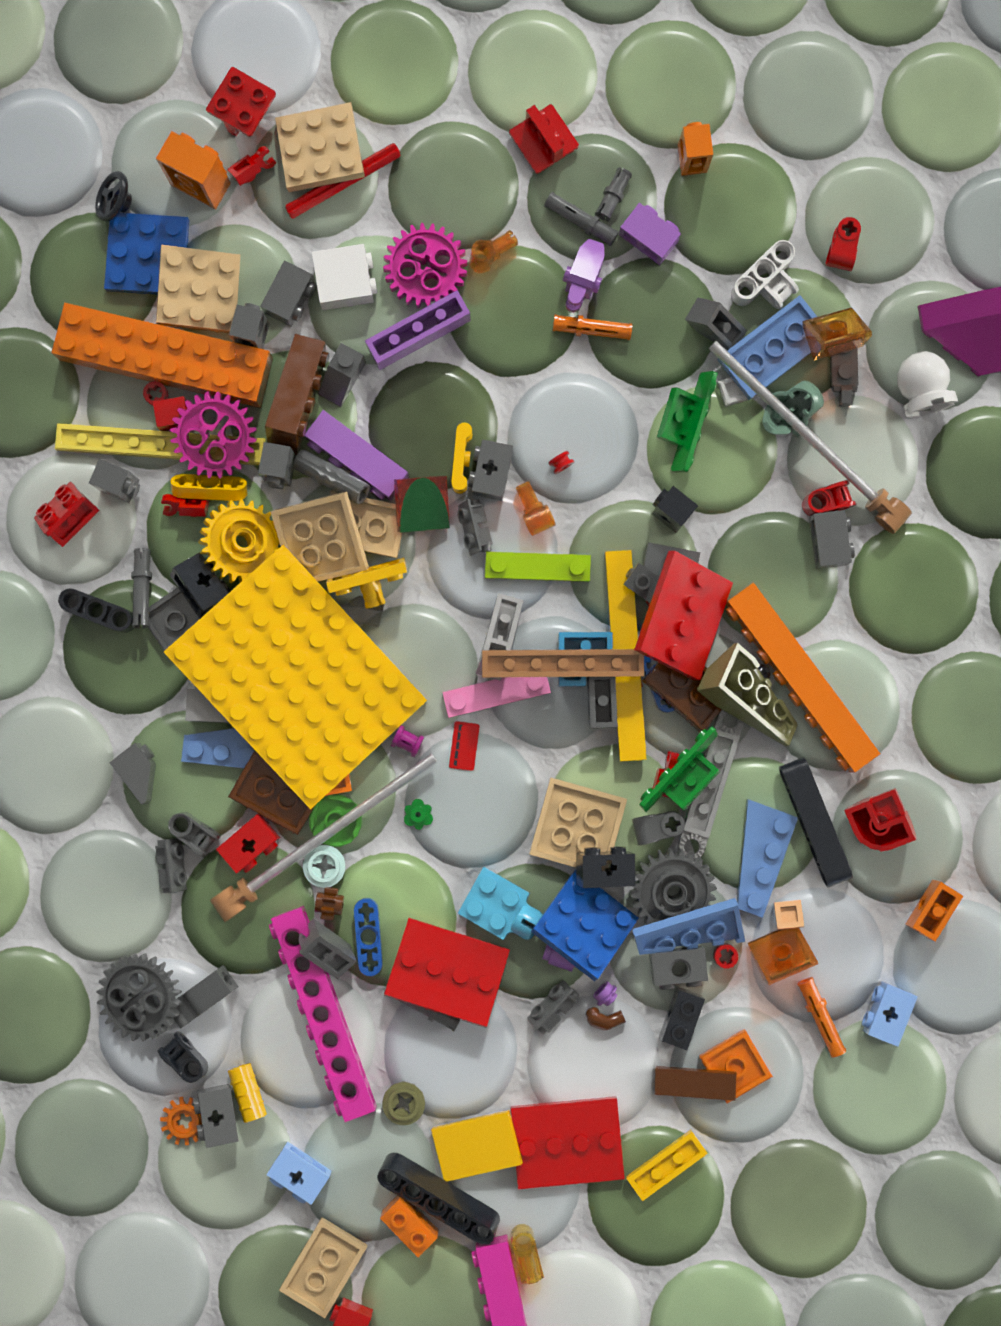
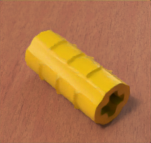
M251 1063L228 1070L244 1123L267 1115Z

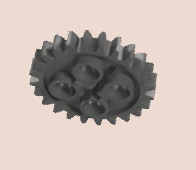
M136 953L130 955L129 958L124 956L119 961L111 963V968L103 972L106 977L99 980V983L104 987L96 991L97 994L103 996V999L97 1001V1004L104 1005L105 1007L100 1012V1015L107 1014L109 1016L105 1024L113 1022L115 1025L112 1031L116 1032L121 1029L122 1038L130 1034L131 1041H135L139 1037L142 1042L149 1039V1037L154 1039L159 1036V1033L163 1034L168 1030L167 1026L170 1027L175 1023L172 1017L180 1014L174 1008L182 1004V1001L175 999V996L182 993V990L174 989V985L179 980L170 979L174 971L165 972V962L156 965V956L149 960L146 953L140 955L139 958ZM138 974L143 977L144 984L139 981ZM153 983L156 984V987L140 998L137 1003L130 1006L125 1012L122 1010L127 1003L139 996L140 992L149 988ZM119 989L124 993V999L120 996ZM154 995L158 997L160 1005L155 1003ZM134 1011L139 1013L141 1020L136 1018Z

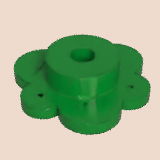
M421 799L413 800L412 804L407 805L404 809L406 813L404 822L408 826L414 825L416 829L420 830L423 828V825H430L433 821V816L430 814L432 807L429 804L424 805ZM417 812H420V817L416 816Z

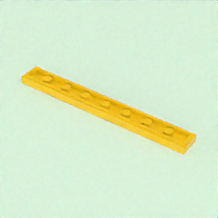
M632 550L605 552L613 649H634L638 640L635 592L623 585L627 580L626 573L630 568H633ZM641 676L616 677L619 761L647 760Z

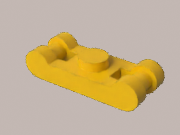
M465 422L459 424L456 429L451 482L452 489L457 494L465 493L468 488L467 479L464 477V467L470 466L471 451H466L467 442L472 439L473 434L471 425Z

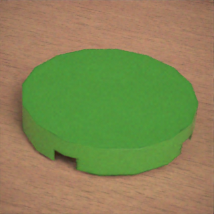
M328 795L322 798L309 815L311 832L314 836L358 805L351 798L343 795ZM362 816L322 844L341 847L351 843L358 836L362 827Z

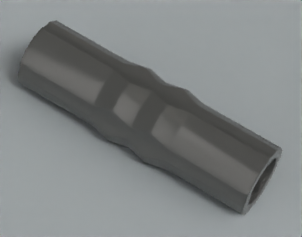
M301 450L294 459L293 468L317 481L319 484L336 493L347 492L349 500L357 504H362L366 500L370 491V485L350 475L343 469L306 450Z

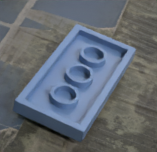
M799 295L727 350V352L764 387H768L828 341L832 334ZM719 358L717 359L748 400L757 395Z

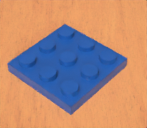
M119 213L113 220L109 221L104 284L106 292L158 295L161 245L187 248L189 218Z
M575 870L531 932L595 982L603 973L639 917L603 889L582 888L576 885Z

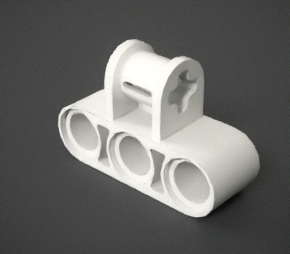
M786 240L776 242L736 281L731 292V298L735 304L746 306L761 294L773 307L781 309L783 302L791 294H796L799 291L797 284L784 271L795 255V248L792 243ZM783 251L787 255V259L780 260L775 252ZM765 269L769 277H760L757 274V270ZM742 286L747 287L751 294L743 296L739 293L738 288Z

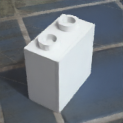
M364 244L312 252L322 310L374 303L373 294H377L375 278H370L369 269L373 268L371 252L366 253Z

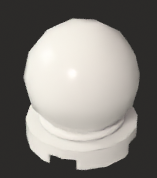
M924 351L912 354L902 362L897 373V382L901 394L910 400L903 407L906 417H919V411L930 408L931 412L935 413L955 405V402H958L956 391L947 390L950 383V369L944 359L934 353Z

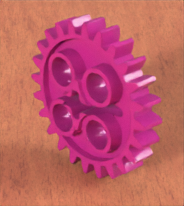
M423 223L420 225V230L417 231L413 225H410L411 233L409 234L401 230L402 239L393 237V242L396 246L387 245V251L391 255H384L383 257L384 261L389 263L383 266L384 272L390 273L385 277L386 283L393 282L390 286V291L399 290L397 299L400 300L406 296V305H410L414 300L418 309L422 302H425L427 307L431 305V302H436L449 295V293L455 292L457 290L456 285L463 287L464 281L459 277H467V271L462 268L468 266L467 260L461 259L466 255L464 249L458 250L461 246V241L452 242L454 233L451 232L445 236V227L443 226L438 232L435 231L434 223L431 224L429 230L425 229ZM419 244L426 247V250L420 254L413 251V248ZM406 255H408V256H410L413 260H411V259H405L404 257H405ZM443 255L450 259L444 265L436 262V259ZM427 262L430 263V267H426L424 270L421 269V265H425ZM408 267L415 270V273L410 277H405L401 274L402 270ZM438 272L446 273L447 275L443 277ZM433 278L438 281V285L434 288H428L425 286V282Z
M205 392L204 400L197 394L194 396L195 404L186 400L185 404L188 409L178 408V412L182 417H174L172 419L178 424V427L170 429L171 432L177 434V437L170 440L171 443L179 444L174 453H183L179 461L181 463L188 460L190 462L188 470L194 466L198 467L197 475H200L204 470H207L208 478L212 477L214 471L217 472L219 478L223 477V470L232 475V466L239 470L242 469L240 460L245 462L250 460L245 453H253L255 451L253 447L249 446V443L257 441V438L250 436V433L256 431L257 428L249 427L248 424L254 418H246L244 416L248 411L247 407L242 410L238 409L240 400L233 404L230 403L231 395L229 394L224 400L221 399L220 392H216L214 399H211L209 392ZM207 409H212L217 413L218 419L215 423H208L205 420L204 413ZM228 416V421L217 434L220 440H213L206 451L200 454L199 450L210 437L208 430L213 431L216 429L223 417ZM234 425L238 428L239 437L237 439L227 437V426ZM192 430L198 431L202 436V441L198 445L191 443L189 440V433ZM212 447H220L223 450L224 457L222 460H215L211 457L210 450Z

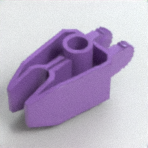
M588 239L580 246L573 266H567L563 281L567 283L565 291L569 292L565 306L570 313H577L582 306L584 298L590 300L592 292L597 293L602 278L598 276L605 256L603 243Z

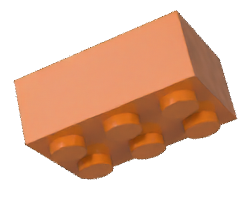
M173 131L170 132L156 160L171 186L216 210L231 184L217 151L207 145L202 148L195 144V140L185 133L179 135Z

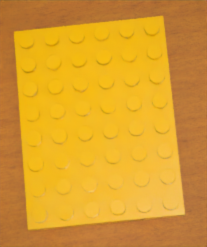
M284 545L277 549L163 652L309 809H312L427 701Z

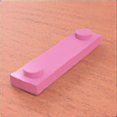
M503 677L501 681L494 679L442 693L448 718L550 694L551 691L547 677Z

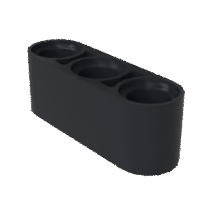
M65 589L59 595V606L66 612L122 633H127L134 629L132 627L133 612L76 589ZM72 595H77L79 600L77 606L70 608L68 605L69 598ZM97 604H101L103 613L95 618L92 613L93 608ZM125 613L128 621L125 626L119 627L117 625V618Z

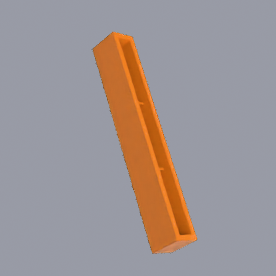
M754 582L726 602L728 608L725 611L733 622L738 621L742 626L741 633L749 643L753 642L759 649L756 652L758 657L765 665L769 663L775 672L772 675L781 686L785 684L790 691L788 697L796 707L801 706L805 711V720L813 729L816 727L822 734L819 737L821 742L828 750L833 749L838 756L835 760L842 770L855 773L881 754Z

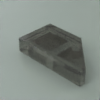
M358 596L341 607L354 622L379 628L385 604L366 609L363 596Z

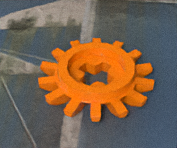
M179 1097V1105L172 1100L170 1101L172 1109L164 1107L163 1111L168 1116L160 1117V1121L167 1122V1125L162 1127L161 1130L163 1132L169 1129L170 1134L166 1138L170 1140L174 1135L177 1137L175 1144L179 1145L180 1140L184 1139L186 1146L189 1145V1138L191 1137L195 1143L199 1141L196 1135L198 1132L197 1125H201L202 1122L200 1114L195 1115L194 1106H192L193 1098L190 1097L188 1104H185L184 1098ZM182 1113L186 1117L190 1116L192 1118V1121L188 1123V1128L177 1123L181 1119L180 1114Z

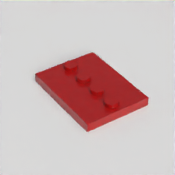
M668 551L634 650L692 680H700L733 582L677 551Z
M408 918L384 996L487 1028L510 949Z
M616 1096L511 1106L512 1123L523 1162L521 1165L516 1166L518 1189L625 1179Z

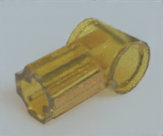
M519 1224L512 1229L510 1238L521 1283H537L544 1278V1273L534 1232L529 1225ZM521 1236L530 1238L528 1243L523 1245L518 1244L516 1240Z

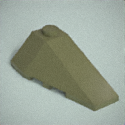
M734 643L706 669L697 691L725 712L785 747L789 746L798 723L783 700L777 699L770 688L772 683L769 678L764 679L758 669L760 664L756 658L739 643Z

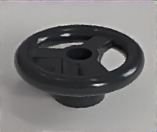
M120 171L112 172L105 178L98 190L95 211L101 221L108 222L113 220L120 212L125 213L131 205L132 195L128 192V180L124 173ZM119 179L114 188L108 189L115 180ZM106 197V203H107V204H106V210H105V213H104V211H103V202H104V198Z

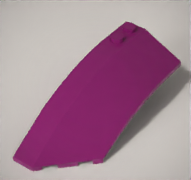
M1001 287L917 306L922 332L929 338L933 337L943 345L942 348L958 361L962 360L971 367L970 371L979 377L981 375L1001 372Z

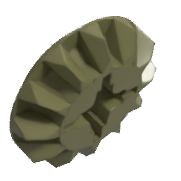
M402 1081L388 1088L383 1097L382 1107L386 1117L391 1122L397 1125H410L422 1116L425 1109V1099L423 1092L415 1084ZM398 1093L404 1099L413 1097L408 1104L410 1113L404 1107L394 1109L400 1101Z

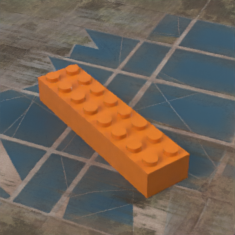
M65 302L51 352L60 361L144 381H157L166 386L204 395L205 392H209L212 397L215 396L216 392H220L221 399H224L229 394L231 395L230 401L236 402L240 400L242 404L259 408L262 405L273 357L268 350Z

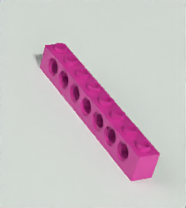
M304 905L272 917V924H269L270 932L274 940L277 938L279 940L281 949L278 950L281 962L283 965H288L291 973L287 975L292 990L296 989L300 999L297 1000V1006L301 1015L305 1014L309 1024L306 1025V1030L310 1040L315 1039L318 1050H315V1055L319 1065H324L327 1072L324 1079L328 1090H333L336 1100L333 1103L338 1117L343 1116L344 1122L374 1112L377 1104L329 973L312 961H310L309 969H300L296 963L297 958L303 956L300 954V943L293 945L287 939L290 931L302 933L306 938L310 934L308 928L310 921ZM315 982L319 986V993L316 995L309 994L306 991V983ZM316 1008H325L328 1011V1018L326 1020L318 1019L315 1016ZM334 1033L338 1038V1043L328 1045L324 1040V1034ZM336 1058L344 1059L347 1063V1068L345 1070H337L333 1065V1060ZM347 1083L354 1085L356 1094L352 1096L346 1095L342 1090V1086Z

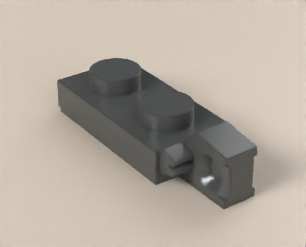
M857 333L832 334V337L829 339L830 387L833 388V392H838L839 406H850L852 404V392H857L859 385Z

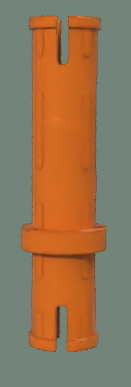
M554 314L553 331L576 333L575 336L580 337L581 334L630 340L632 323L583 318V315L569 317Z
M813 977L801 980L797 985L807 1003L805 1007L807 1012H811L830 1056L834 1058L844 1054L847 1050L826 1008L827 1002L825 998L821 997Z

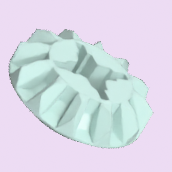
M329 845L318 846L308 853L303 861V872L307 880L311 884L322 888L331 887L338 883L346 869L343 855L337 848ZM326 855L327 863L336 866V868L328 869L323 878L322 869L313 866V864L321 863Z

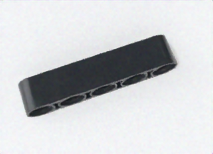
M802 757L779 766L781 778L826 887L829 888L852 879L851 868L806 759Z
M393 1152L386 1156L377 1175L380 1185L476 1243L487 1245L493 1241L500 1223L498 1212L402 1154Z

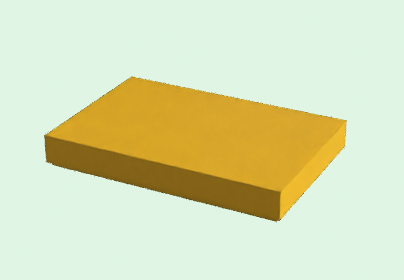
M509 1110L440 1125L431 1129L445 1181L519 1166L523 1163Z

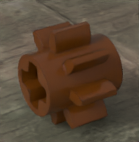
M326 887L324 893L317 892L314 911L321 913L320 919L333 921L335 915H342L344 896L338 895L339 889Z

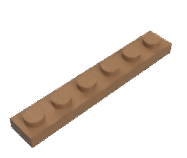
M634 649L482 650V678L644 676V655Z

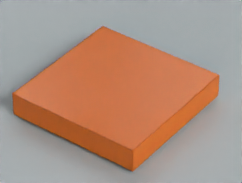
M745 1029L699 1055L707 1070L737 1072L736 1098L773 1077Z

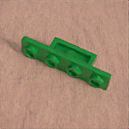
M701 372L694 394L678 387L671 388L657 438L677 446L671 466V471L675 473L688 472L693 464L696 444L701 438L703 421L708 414L710 398L716 388L717 372Z
M710 727L708 731L706 729L702 730L695 739V745L690 750L685 749L678 756V763L672 769L668 768L660 775L658 779L660 782L653 789L649 788L643 793L639 805L645 812L663 794L684 811L720 773L719 769L702 755V752L718 736L715 728Z

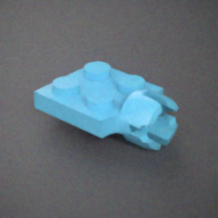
M483 867L458 912L461 916L502 940H505L509 933H514L525 940L531 939L534 936L531 932L533 927L526 924L525 921L527 920L536 925L543 915L539 910L528 904L527 901L530 895L528 891L486 867Z

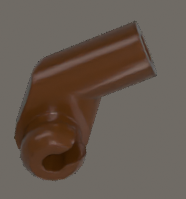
M591 1007L586 1011L588 1024L603 1031L626 1023L621 1010L608 1016L600 1013L597 1007Z

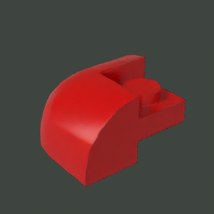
M896 788L873 797L865 798L844 810L855 836L860 843H863L870 849L879 850L880 852L888 851L916 840L912 821L903 806Z

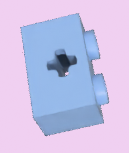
M882 981L880 986H876L873 991L872 1001L874 1002L871 1010L866 1011L863 1017V1031L872 1037L898 1047L918 996ZM884 1009L891 1010V1016H885L883 1014Z
M287 1142L269 1169L267 1176L270 1177L271 1183L281 1189L285 1187L293 1192L292 1196L299 1202L304 1204L308 1202L312 1205L332 1171ZM301 1171L302 1176L298 1180L295 1179L294 1174Z

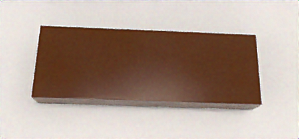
M656 1066L655 1095L735 1101L737 1072Z

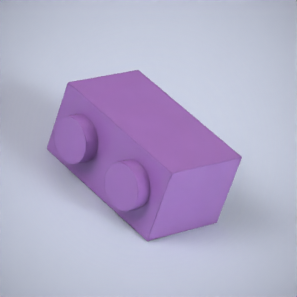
M639 202L620 227L619 236L658 265H661L678 243L681 233L674 223L668 220L665 222L658 217V213L651 206H644Z

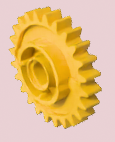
M243 499L238 501L237 506L232 500L227 503V508L220 504L218 506L219 513L212 510L209 513L212 519L206 518L203 521L208 528H202L199 533L205 536V538L198 541L199 544L205 545L200 554L208 555L204 563H213L214 566L211 572L220 570V579L228 575L230 583H233L236 578H239L241 583L280 546L274 522L269 519L271 511L264 514L263 505L255 509L254 501L245 506ZM237 536H242L247 540L246 548H242L236 543Z

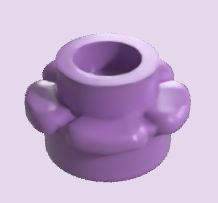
M608 981L604 982L593 994V997L598 1001L597 1005L605 1004L609 1006L617 997L615 993L617 987L611 985Z

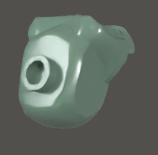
M802 381L788 391L772 393L806 426L808 425V420L824 405V399L820 390L809 381ZM767 405L762 420L765 430L774 435L792 433L798 438L800 434Z

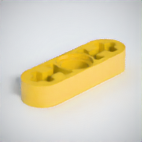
M178 474L170 480L172 495L177 498L239 501L246 498L248 494L247 481L241 477L223 476L219 478L216 475H212L211 478H208L207 475Z

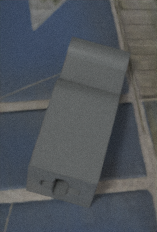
M224 965L177 998L182 1001V1004L174 1007L180 1014L173 1017L180 1029L239 987Z

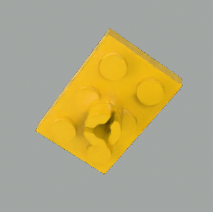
M404 557L373 565L365 571L328 579L326 582L329 593L335 592L336 596L352 592V587L359 585L365 601V608L377 607L386 603L380 580L387 578L388 582L402 579L403 573H407V565Z

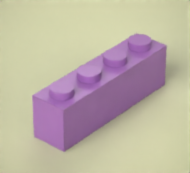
M458 290L368 338L365 340V343L378 369L382 370L470 322V312Z
M324 410L305 433V437L309 441L307 446L318 454L323 451L330 456L328 461L338 468L345 467L351 472L350 475L372 487L370 492L380 500H383L385 497L391 501L409 477L406 470Z

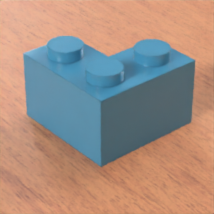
M559 632L558 650L613 649V633ZM558 677V687L586 686V677Z

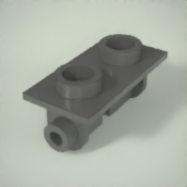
M468 499L458 505L457 515L459 522L463 525L465 534L464 545L469 550L470 556L480 551L482 553L491 551L493 542L489 527L479 528V524L487 522L483 503L480 504L479 499L472 501Z
M638 563L634 569L630 568L626 573L627 580L623 585L650 603L659 577Z
M178 838L157 840L158 846H155L157 864H166V869L158 870L160 888L163 889V893L187 890V875L184 868L182 841Z
M563 979L559 984L552 987L549 995L540 1004L532 1009L527 1019L543 1035L546 1032L550 1033L562 1019L556 1013L558 1009L566 1015L578 1002L577 998L580 995Z

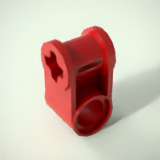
M846 217L839 222L833 233L825 266L850 272L853 270L861 233V225L857 219ZM844 228L849 229L848 232L850 233V236L845 235L846 231L844 230Z
M848 480L840 481L808 494L802 502L804 513L812 516L817 513L842 511L856 506V501H852L848 488L850 482ZM812 497H816L821 501V509H816L812 506Z

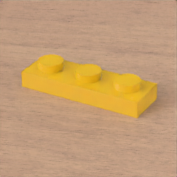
M690 1129L627 1175L626 1178L640 1199L644 1201L708 1153Z

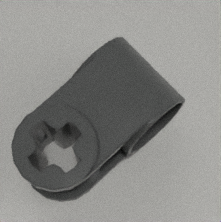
M675 811L656 815L650 814L632 819L638 845L650 844L661 839L680 835L685 827L683 817ZM669 817H674L675 821H680V824L676 825V830L671 831L670 827H665V823L669 822Z
M188 812L177 813L168 822L169 831L185 843L193 852L203 858L207 856L206 851L215 839L219 840L221 837L217 831ZM179 817H183L188 821V829L186 831L177 829L176 820ZM207 836L206 839L203 841V843L200 845V843H201V841L204 839V837Z

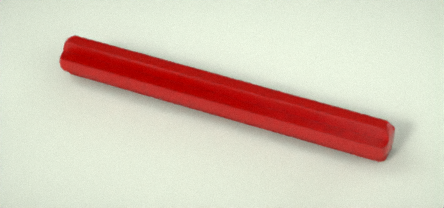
M392 143L362 160L364 176L372 174L399 158L401 154L397 145ZM363 178L316 187L286 204L285 209L288 215L294 219Z

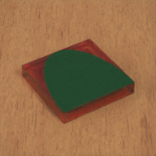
M447 476L394 479L397 532L450 528Z

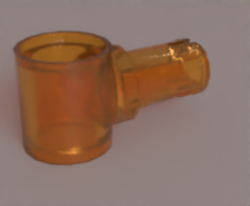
M508 230L493 241H476L471 248L470 268L477 273H485L490 270L492 263L498 260L502 253L518 245L516 236L511 237L513 232ZM476 255H484L487 258L481 259L478 258Z
M530 482L517 486V493L525 508L523 510L524 515L522 516L531 536L556 526L547 504L543 505L542 502L538 501Z

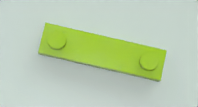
M486 552L485 579L590 582L591 555Z

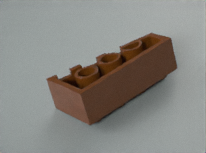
M299 334L294 335L265 424L267 443L289 446L296 456L300 451L302 440L306 433L309 415L314 408L316 390L319 391L321 386L322 367L326 368L328 364L329 352H326L325 341Z

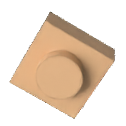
M801 900L774 902L777 930L804 928Z

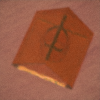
M852 307L802 321L813 360L863 347L872 336L870 328Z
M799 928L776 930L747 943L761 977L768 985L818 965L814 953Z

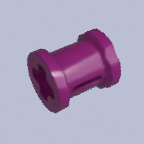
M401 725L391 743V747L395 748L397 746L411 753V756L415 758L425 737L422 735L418 737L406 731L405 727Z

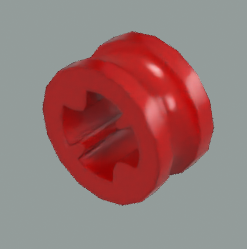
M157 381L149 382L143 389V397L152 406L153 401L165 400L169 397L166 387ZM158 388H161L159 392L162 396L151 400L153 398L150 395L151 390L156 391Z
M568 451L557 455L548 462L549 466L554 467V474L564 471L575 462L573 459H569Z
M724 943V945H718L715 948L713 958L720 967L729 969L737 964L738 952L732 945ZM723 949L727 952L729 949L732 951L730 955L731 961L728 963L725 960L723 962L719 960L722 956L720 952Z

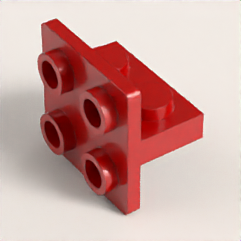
M231 67L206 107V111L224 122L227 131L237 137L239 132H242L251 137L276 97V92L237 68Z
M534 104L526 110V120L509 130V135L535 174L544 171L579 147L578 142L552 104H549L540 111Z
M70 481L67 485L64 484L57 489L55 497L48 504L44 503L38 508L34 519L47 537L50 536L61 547H64L100 510Z

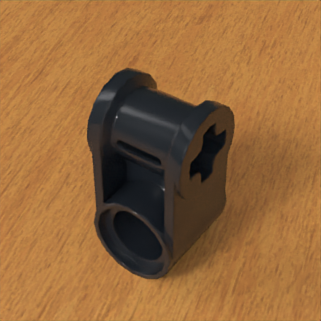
M179 1031L174 1033V1038L164 1048L160 1047L157 1050L163 1061L171 1066L185 1082H196L205 1076L208 1071L206 1059L195 1049L191 1041ZM190 1062H194L199 1066L198 1075H192L189 1072L188 1065Z

